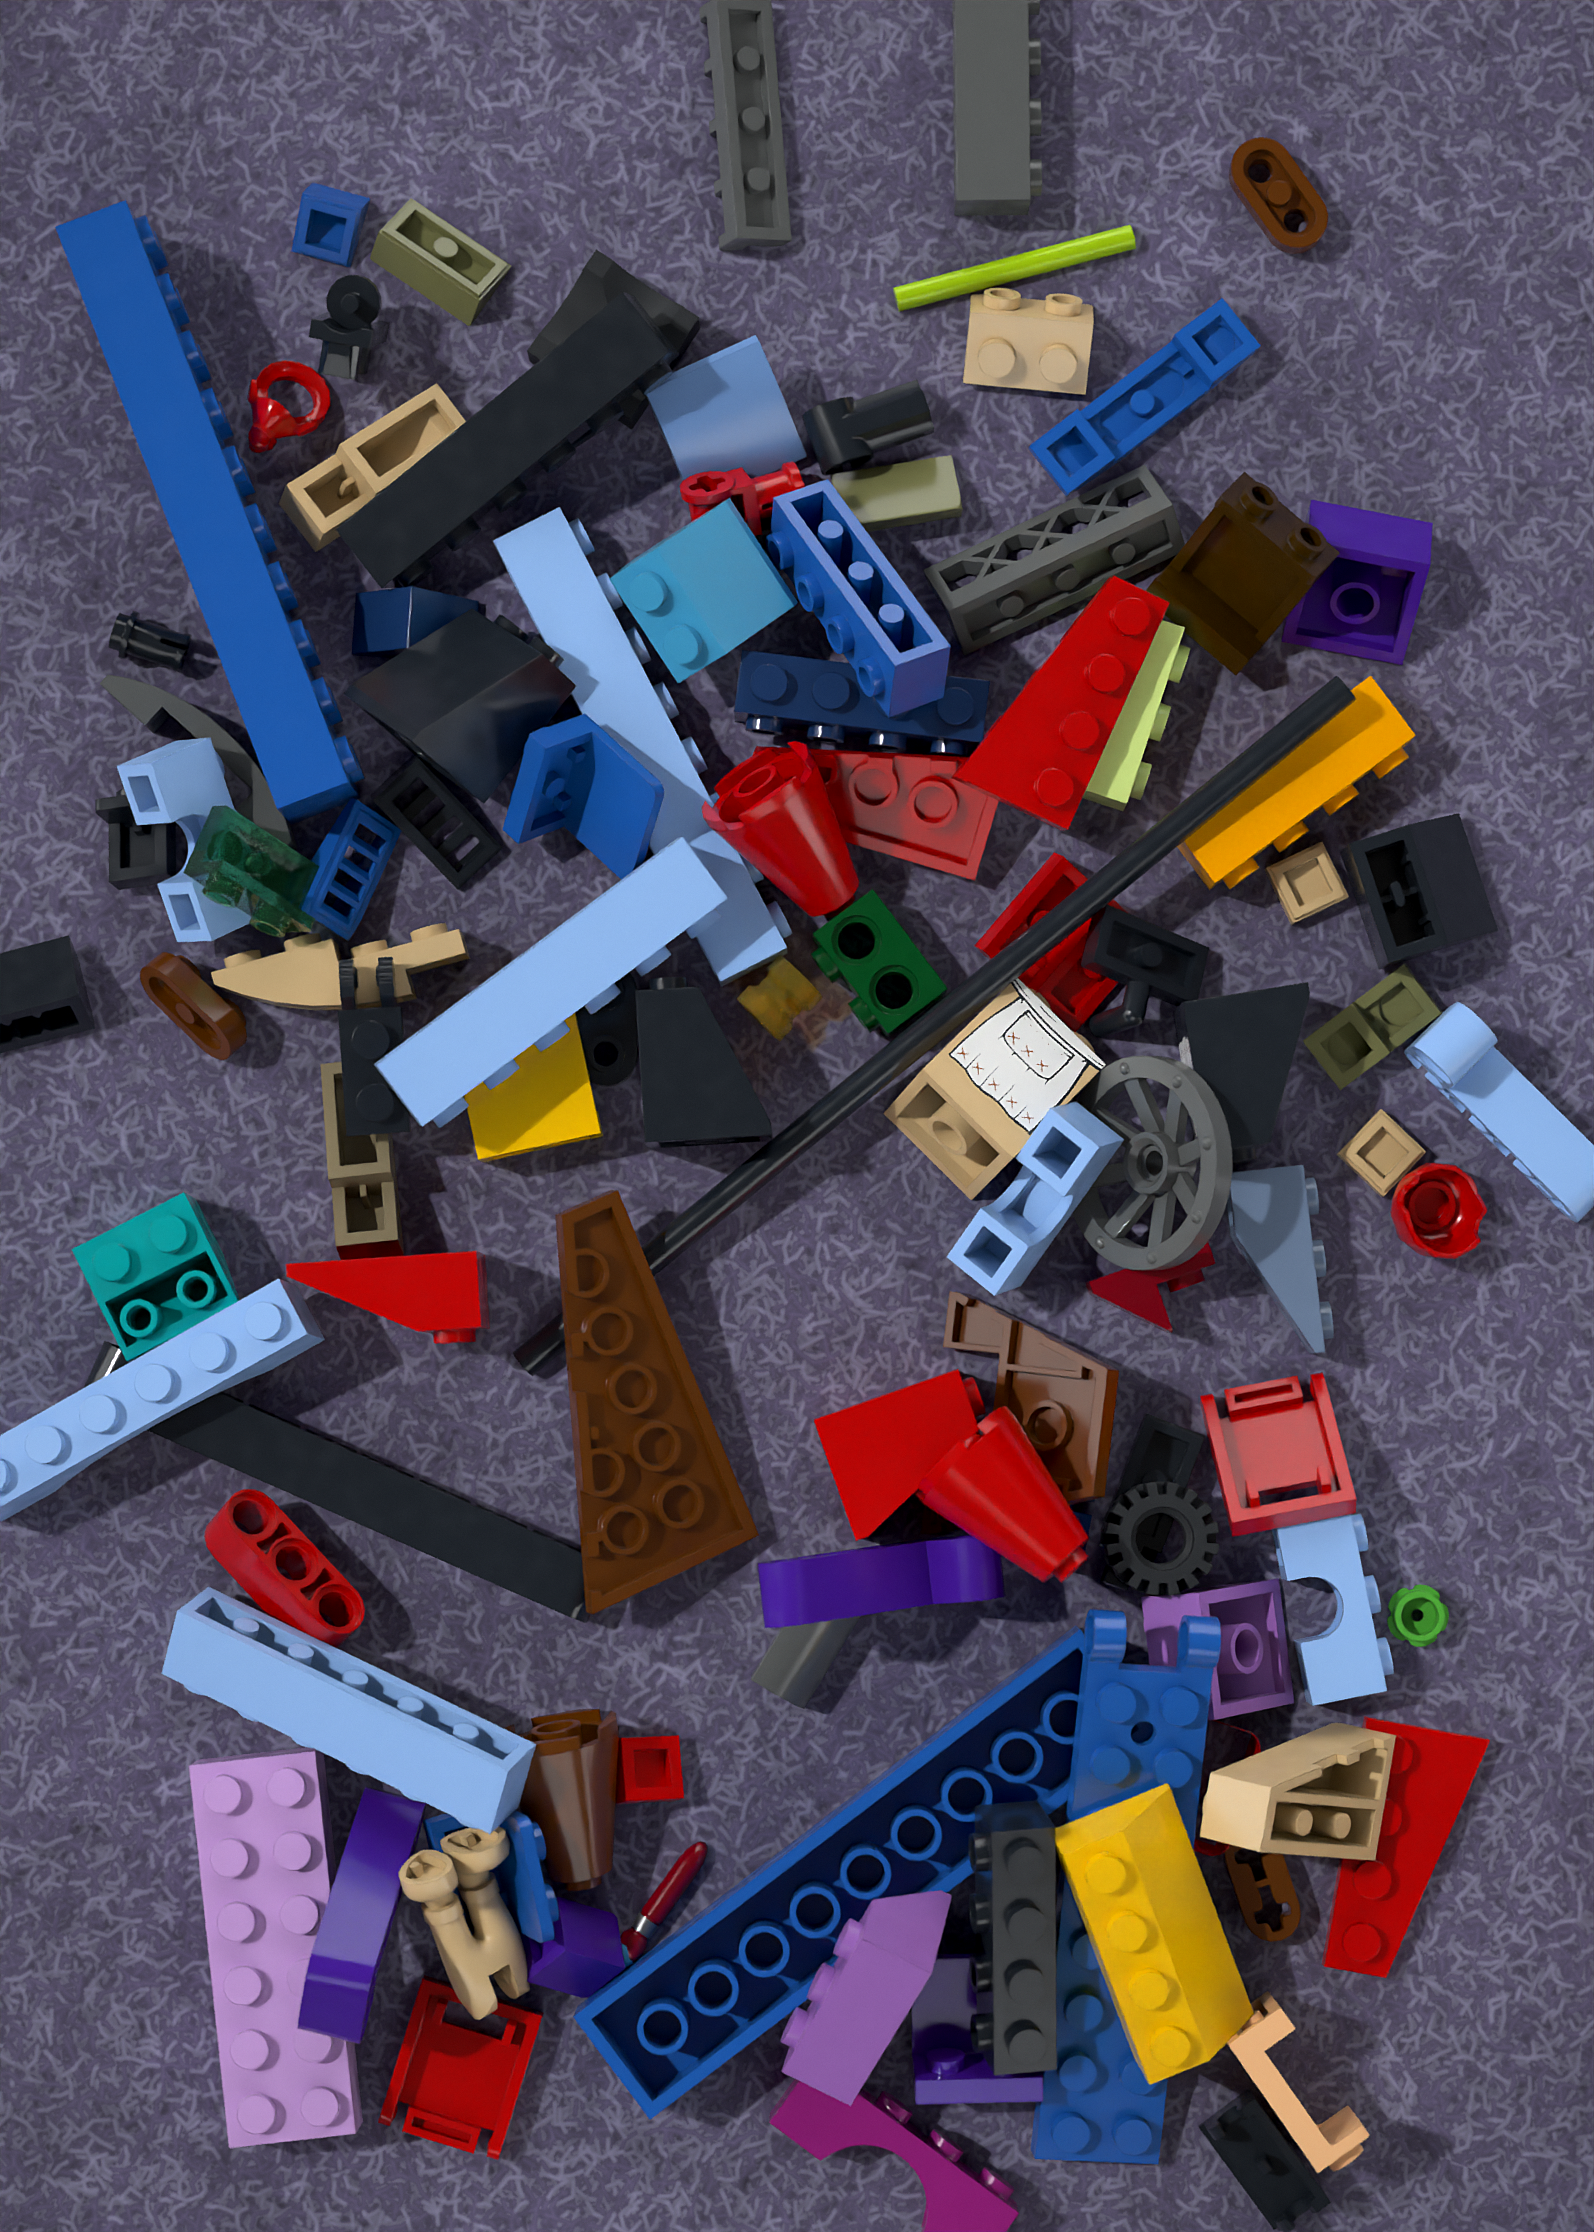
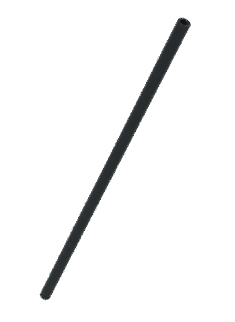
M1338 676L1332 678L641 1246L653 1277L1352 704L1356 698L1346 684ZM563 1311L513 1352L517 1361L531 1376L535 1375L566 1349Z

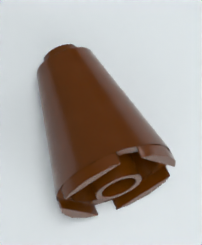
M578 1709L531 1718L533 1728L528 1732L518 1735L536 1744L519 1803L522 1814L529 1817L531 1823L536 1822L542 1831L546 1846V1858L543 1859V1862L551 1880L564 1883L565 1889L568 1891H581L596 1887L603 1882L602 1875L608 1873L613 1868L619 1726L616 1713L610 1711L604 1721L601 1720L600 1709ZM514 1724L504 1728L516 1734Z

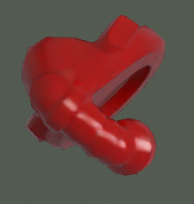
M278 361L265 367L256 379L250 381L247 400L252 410L253 424L248 432L250 450L254 453L272 450L277 444L278 438L304 436L317 429L324 421L330 408V391L324 379L313 368L300 362ZM282 380L294 381L302 385L313 399V410L306 416L293 417L283 405L268 398L269 386Z

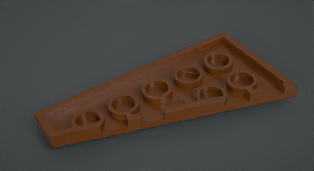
M618 1190L607 1191L555 1215L586 1612L590 1614H595L759 1536Z

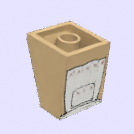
M1018 978L1008 985L944 1047L883 1113L971 1201L1021 1151L1049 1109L1069 1103L1106 1065L1095 1054L1092 1045L1085 1037L1079 1033L1072 1032L1051 1011L1047 1000L1039 992L1035 993L1036 990L1028 988Z

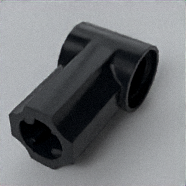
M917 380L856 401L853 397L831 400L808 410L802 415L820 470L824 476L844 472L842 465L848 463L851 464L852 468L861 466L872 460L874 453L934 433L930 410L923 390Z

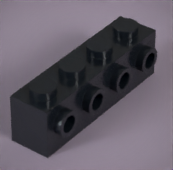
M1037 1800L975 1805V1833H970L968 1839L970 1865L972 1871L975 1872L976 1894H971L969 1897L970 1923L973 1932L976 1933V1954H971L969 1962L972 1989L974 1993H977V2014H972L970 2018V2035L973 2050L975 2053L983 2054L994 2076L1057 2070L1055 1826Z

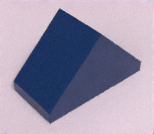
M412 586L356 593L352 655L394 658L468 610L474 609L479 613V601Z

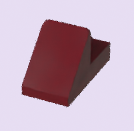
M1207 1242L1197 1254L1178 1266L1163 1270L1123 1269L1085 1284L1089 1295L1166 1333H1172L1173 1329L1157 1284L1166 1281L1170 1293L1205 1281L1202 1268L1216 1263Z

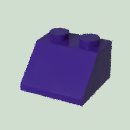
M1311 500L1305 523L1316 527L1324 535L1326 541L1340 554L1285 619L1281 642L1402 665L1431 564L1433 523Z

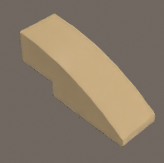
M436 383L340 443L336 454L285 486L279 505L313 550L317 552L340 537L336 528L466 421Z

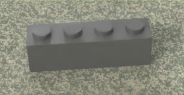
M952 0L954 216L1028 215L1031 197L1041 196L1042 160L1030 159V136H1041V98H1030L1029 76H1040L1041 42L1040 38H1029V15H1039L1040 0Z

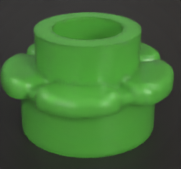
M1417 1584L1410 1590L1402 1588L1395 1592L1388 1603L1391 1615L1387 1618V1625L1393 1636L1401 1641L1406 1639L1411 1645L1416 1647L1427 1646L1433 1643L1440 1631L1445 1630L1449 1620L1448 1608L1439 1601V1593L1430 1586ZM1415 1609H1419L1423 1613L1420 1621H1414L1411 1617Z

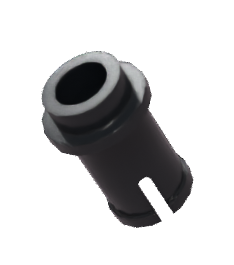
M133 611L130 616L119 613L111 632L108 648L119 651L118 657L125 660L129 654L171 668L173 671L180 673L184 664V660H182L183 655H187L192 635L188 633L183 634L140 620V613Z

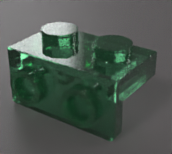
M227 805L212 806L183 873L203 885L202 893L210 900L227 907H237L250 915L249 923L265 934L274 937H284L286 933L310 932L315 922V919L302 911L301 908L320 866Z

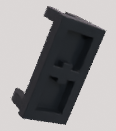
M1249 2089L1198 2126L1274 2230L1279 2227L1282 2232H1290L1295 2228L1296 2224L1294 2221L1304 2212L1310 2210L1312 2213H1318L1331 2203L1323 2189Z

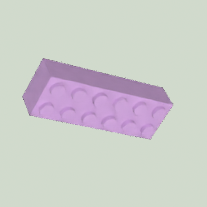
M304 1747L199 1759L189 1765L229 2148L356 2134L363 2122L355 2043L297 2028L308 1963L336 1878L324 1753L314 1748Z

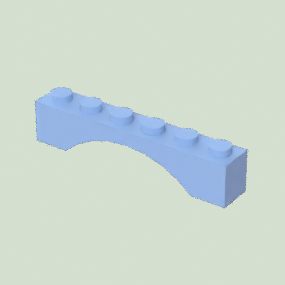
M281 1279L271 1282L0 1435V1521H4L52 1494L90 1464L150 1427L216 1393L268 1372L324 1341L325 1339L297 1285Z

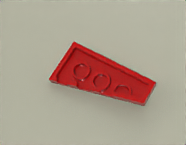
M1116 576L1108 578L1059 640L1060 643L1037 668L1023 686V690L1004 714L999 716L984 735L985 738L951 778L1061 831L1068 830L1170 602Z
M756 746L753 755L770 747ZM772 747L777 756L793 752L791 748ZM809 749L815 757L845 842L975 881L999 801L951 778L969 757Z
M1364 1716L1362 1728L1396 1735L1375 1861L1340 1858L1322 1965L1328 1968L1386 1978L1486 1752L1490 1739Z

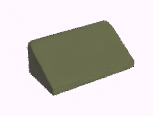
M412 198L378 232L370 256V260L468 326L475 321L512 267Z
M952 455L830 474L831 484L867 532L962 516L963 508Z

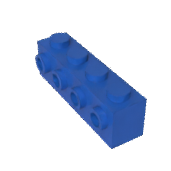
M826 479L774 497L770 534L766 537V549L769 559L777 570H784L794 584L798 599L803 608L808 612L813 611L824 626L828 641L837 654L843 653L854 668L863 692L869 697L874 696L888 717L943 698L950 644L831 482Z

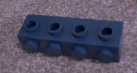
M742 650L734 716L735 722L746 723L745 730L756 734L779 736L782 735L783 728L808 731V739L825 743H844L845 736L867 738L869 739L870 747L882 750L905 751L907 743L931 746L930 754L967 757L968 751L974 752L983 740L990 681L946 676L943 698L888 717L874 696L869 697L863 692L857 680L856 671L850 663Z

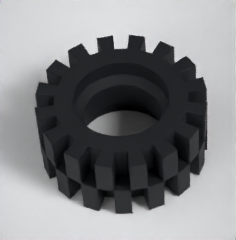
M1172 1482L1138 1484L1131 1487L1125 1494H1121L1113 1502L1114 1506L1110 1512L1106 1513L1103 1520L1105 1522L1104 1533H1101V1544H1104L1105 1549L1103 1556L1107 1565H1110L1114 1570V1575L1121 1582L1129 1585L1131 1589L1156 1596L1180 1594V1591L1191 1589L1199 1584L1198 1580L1204 1574L1207 1575L1213 1567L1211 1561L1214 1555H1218L1219 1544H1216V1533H1219L1218 1524L1213 1521L1210 1514L1212 1510L1207 1502H1203L1197 1496L1198 1494L1190 1488H1185L1178 1485V1483ZM1156 1513H1164L1173 1517L1180 1524L1184 1535L1183 1546L1179 1554L1171 1561L1160 1564L1153 1563L1144 1558L1136 1544V1532L1140 1523L1148 1516Z

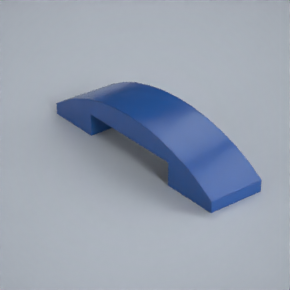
M1221 298L1174 334L1170 343L1081 411L1075 410L1032 443L1028 449L1067 497L1133 452L1196 403L1251 357L1261 345L1225 300Z

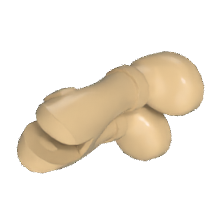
M499 1826L491 1834L474 1828L451 1833L440 1840L443 1853L431 1849L421 1850L412 1855L399 1871V1879L404 1894L412 1901L422 1902L421 1910L425 1922L430 1926L445 1970L457 1997L476 2020L484 2018L497 2009V1998L488 1976L493 1975L499 1987L510 1998L516 1999L530 1990L529 1982H527L526 1955L521 1937L510 1912L499 1894L500 1890L493 1872H489V1870L501 1864L509 1855L510 1842L505 1830ZM456 1886L468 1909L474 1928L473 1935H471L463 1916L464 1912L459 1897L453 1893Z

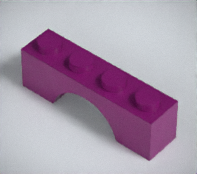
M794 2079L771 2110L769 2123L820 2161L838 2150L858 2145L881 2147L903 2158L914 2169L925 2190L926 2206L921 2225L922 2232H1006L1019 2214L1017 2203L1010 2198L1015 2191L1011 2184L988 2167H984L979 2174L959 2160L964 2153L959 2145L937 2129H933L929 2136L918 2130L908 2122L913 2115L912 2111L885 2091H882L879 2097L876 2098L861 2088L850 2106Z

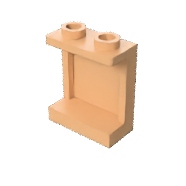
M1267 1991L1250 2003L1254 2015L1233 2035L1227 2044L1317 2173L1327 2166L1332 2171H1337L1351 2163L1363 2152L1364 2149L1360 2143L1367 2139L1370 2134L1348 2105L1322 2124H1316L1311 2119L1265 2053V2050L1296 2029L1279 2004Z

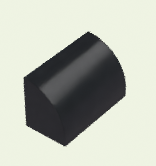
M69 935L0 953V1053L95 1029L93 1013L81 966Z

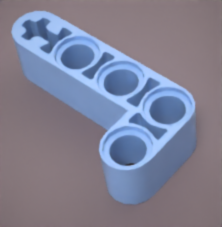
M1460 1002L1454 1003L1404 1051V1054L1417 1069L1423 1065L1428 1070L1424 1076L1461 1113L1467 1109L1472 1114L1468 1120L1502 1154L1507 1157L1511 1153L1516 1158L1513 1164L1565 1216L1578 1223L1594 1207V1145L1494 1047L1498 1040L1491 1029L1468 1007Z

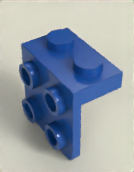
M586 714L549 727H542L530 733L524 746L523 759L515 787L510 795V804L502 830L517 844L565 827L622 880L644 862L664 798L663 785Z
M515 1810L499 1825L508 1836L510 1842L509 1855L501 1864L489 1870V1872H493L500 1890L499 1894L510 1912L518 1931L539 1943L554 1939L552 1922L559 1919V1909L554 1891L549 1884H544L540 1860L546 1858L545 1841L539 1825L536 1822L531 1823L527 1815ZM448 1813L423 1820L428 1848L442 1853L443 1850L440 1844L442 1838L451 1833L470 1828L461 1824L456 1817ZM456 1886L453 1893L459 1897L464 1912L463 1916L471 1935H473L474 1928L468 1909Z

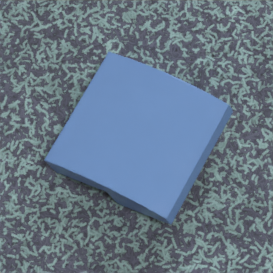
M756 335L673 372L660 386L646 394L682 481L689 476L701 472H726L741 467L750 478H754L781 469L783 463L796 462L807 457L778 383Z

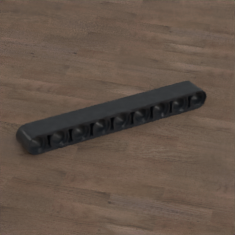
M104 1341L84 1388L130 1363L126 1361L118 1345ZM225 1392L216 1393L147 1429V1431L563 1615L587 1623L591 1615L586 1612L582 1554L580 1549L535 1529L530 1531L526 1525L478 1504L474 1506L470 1504L471 1501L422 1479L417 1481L413 1479L414 1476L365 1454L362 1456L358 1455L354 1449L306 1429L304 1431L300 1429L301 1426L252 1404H249V1406L245 1405L243 1400Z

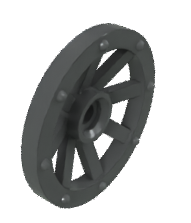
M1131 1056L1122 1058L1102 1069L1088 1083L1077 1102L1124 1139L1121 1143L1126 1148L1123 1162L1104 1167L1073 1211V1216L1089 1244L1101 1256L1113 1264L1131 1270L1169 1269L1186 1262L1206 1245L1220 1223L1229 1197L1232 1178V1148L1229 1129L1215 1094L1205 1080L1186 1064L1163 1056ZM1146 1079L1158 1081L1170 1089L1165 1122ZM1125 1089L1128 1091L1145 1132L1139 1131L1107 1111L1116 1097ZM1188 1112L1198 1137L1190 1142L1184 1140ZM1200 1161V1179L1197 1188L1192 1178L1196 1171V1163ZM1128 1182L1134 1191L1112 1218L1109 1219L1101 1203L1097 1188ZM1177 1196L1188 1216L1180 1228L1171 1236ZM1154 1201L1148 1247H1144L1130 1241L1125 1236Z

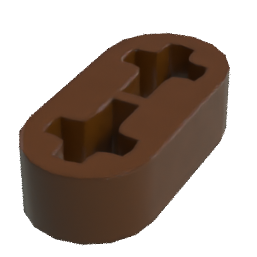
M1230 1845L1223 1853V1860L1243 1920L1248 1929L1259 1939L1269 1942L1282 1941L1291 1936L1298 1927L1301 1913L1283 1854L1263 1852L1260 1855V1862L1265 1875L1254 1879L1250 1865L1245 1860H1235L1234 1852L1241 1850L1242 1847ZM1266 1885L1269 1886L1271 1896L1277 1903L1287 1902L1288 1911L1280 1915L1281 1925L1273 1929L1265 1920L1255 1921L1254 1913L1263 1908L1258 1888Z

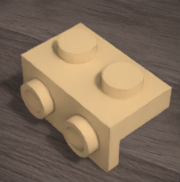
M1006 288L986 289L984 295L972 294L963 383L1086 395L1094 325L1093 306L1082 304L1081 298L1069 294H1050L1046 296L1045 300L1021 298L1019 292Z

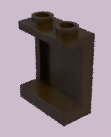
M1243 472L1221 494L1209 515L1172 562L1153 580L1146 591L1170 602L1164 615L1176 625L1185 627L1184 632L1236 676L1261 650L1340 552L1326 541L1324 535L1316 527L1304 523L1284 506L1268 486L1256 482L1246 472Z

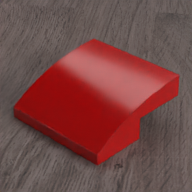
M1054 852L974 946L991 960L1088 879L1064 856ZM1115 900L1108 903V905L1128 913ZM1091 918L1018 977L1028 988L1036 990L1035 993L1039 992L1047 1000L1051 1011L1073 1032H1076L1118 983L1080 967Z

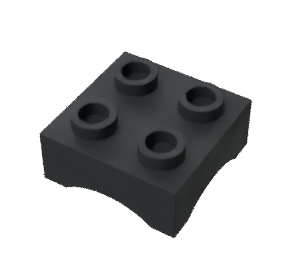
M596 249L568 296L548 324L538 334L527 350L530 363L535 365L624 292L635 296L680 354L668 364L671 370H673L699 332L700 320L697 315L654 291ZM638 389L623 401L620 406L625 412L618 421L632 430L649 405L647 396L643 395Z

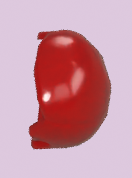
M1425 1163L1400 1180L1393 1195L1390 1213L1398 1238L1416 1253L1428 1257L1456 1259L1475 1249L1481 1243L1478 1230L1482 1218L1487 1213V1207L1478 1194V1188L1473 1178L1459 1167L1452 1164Z

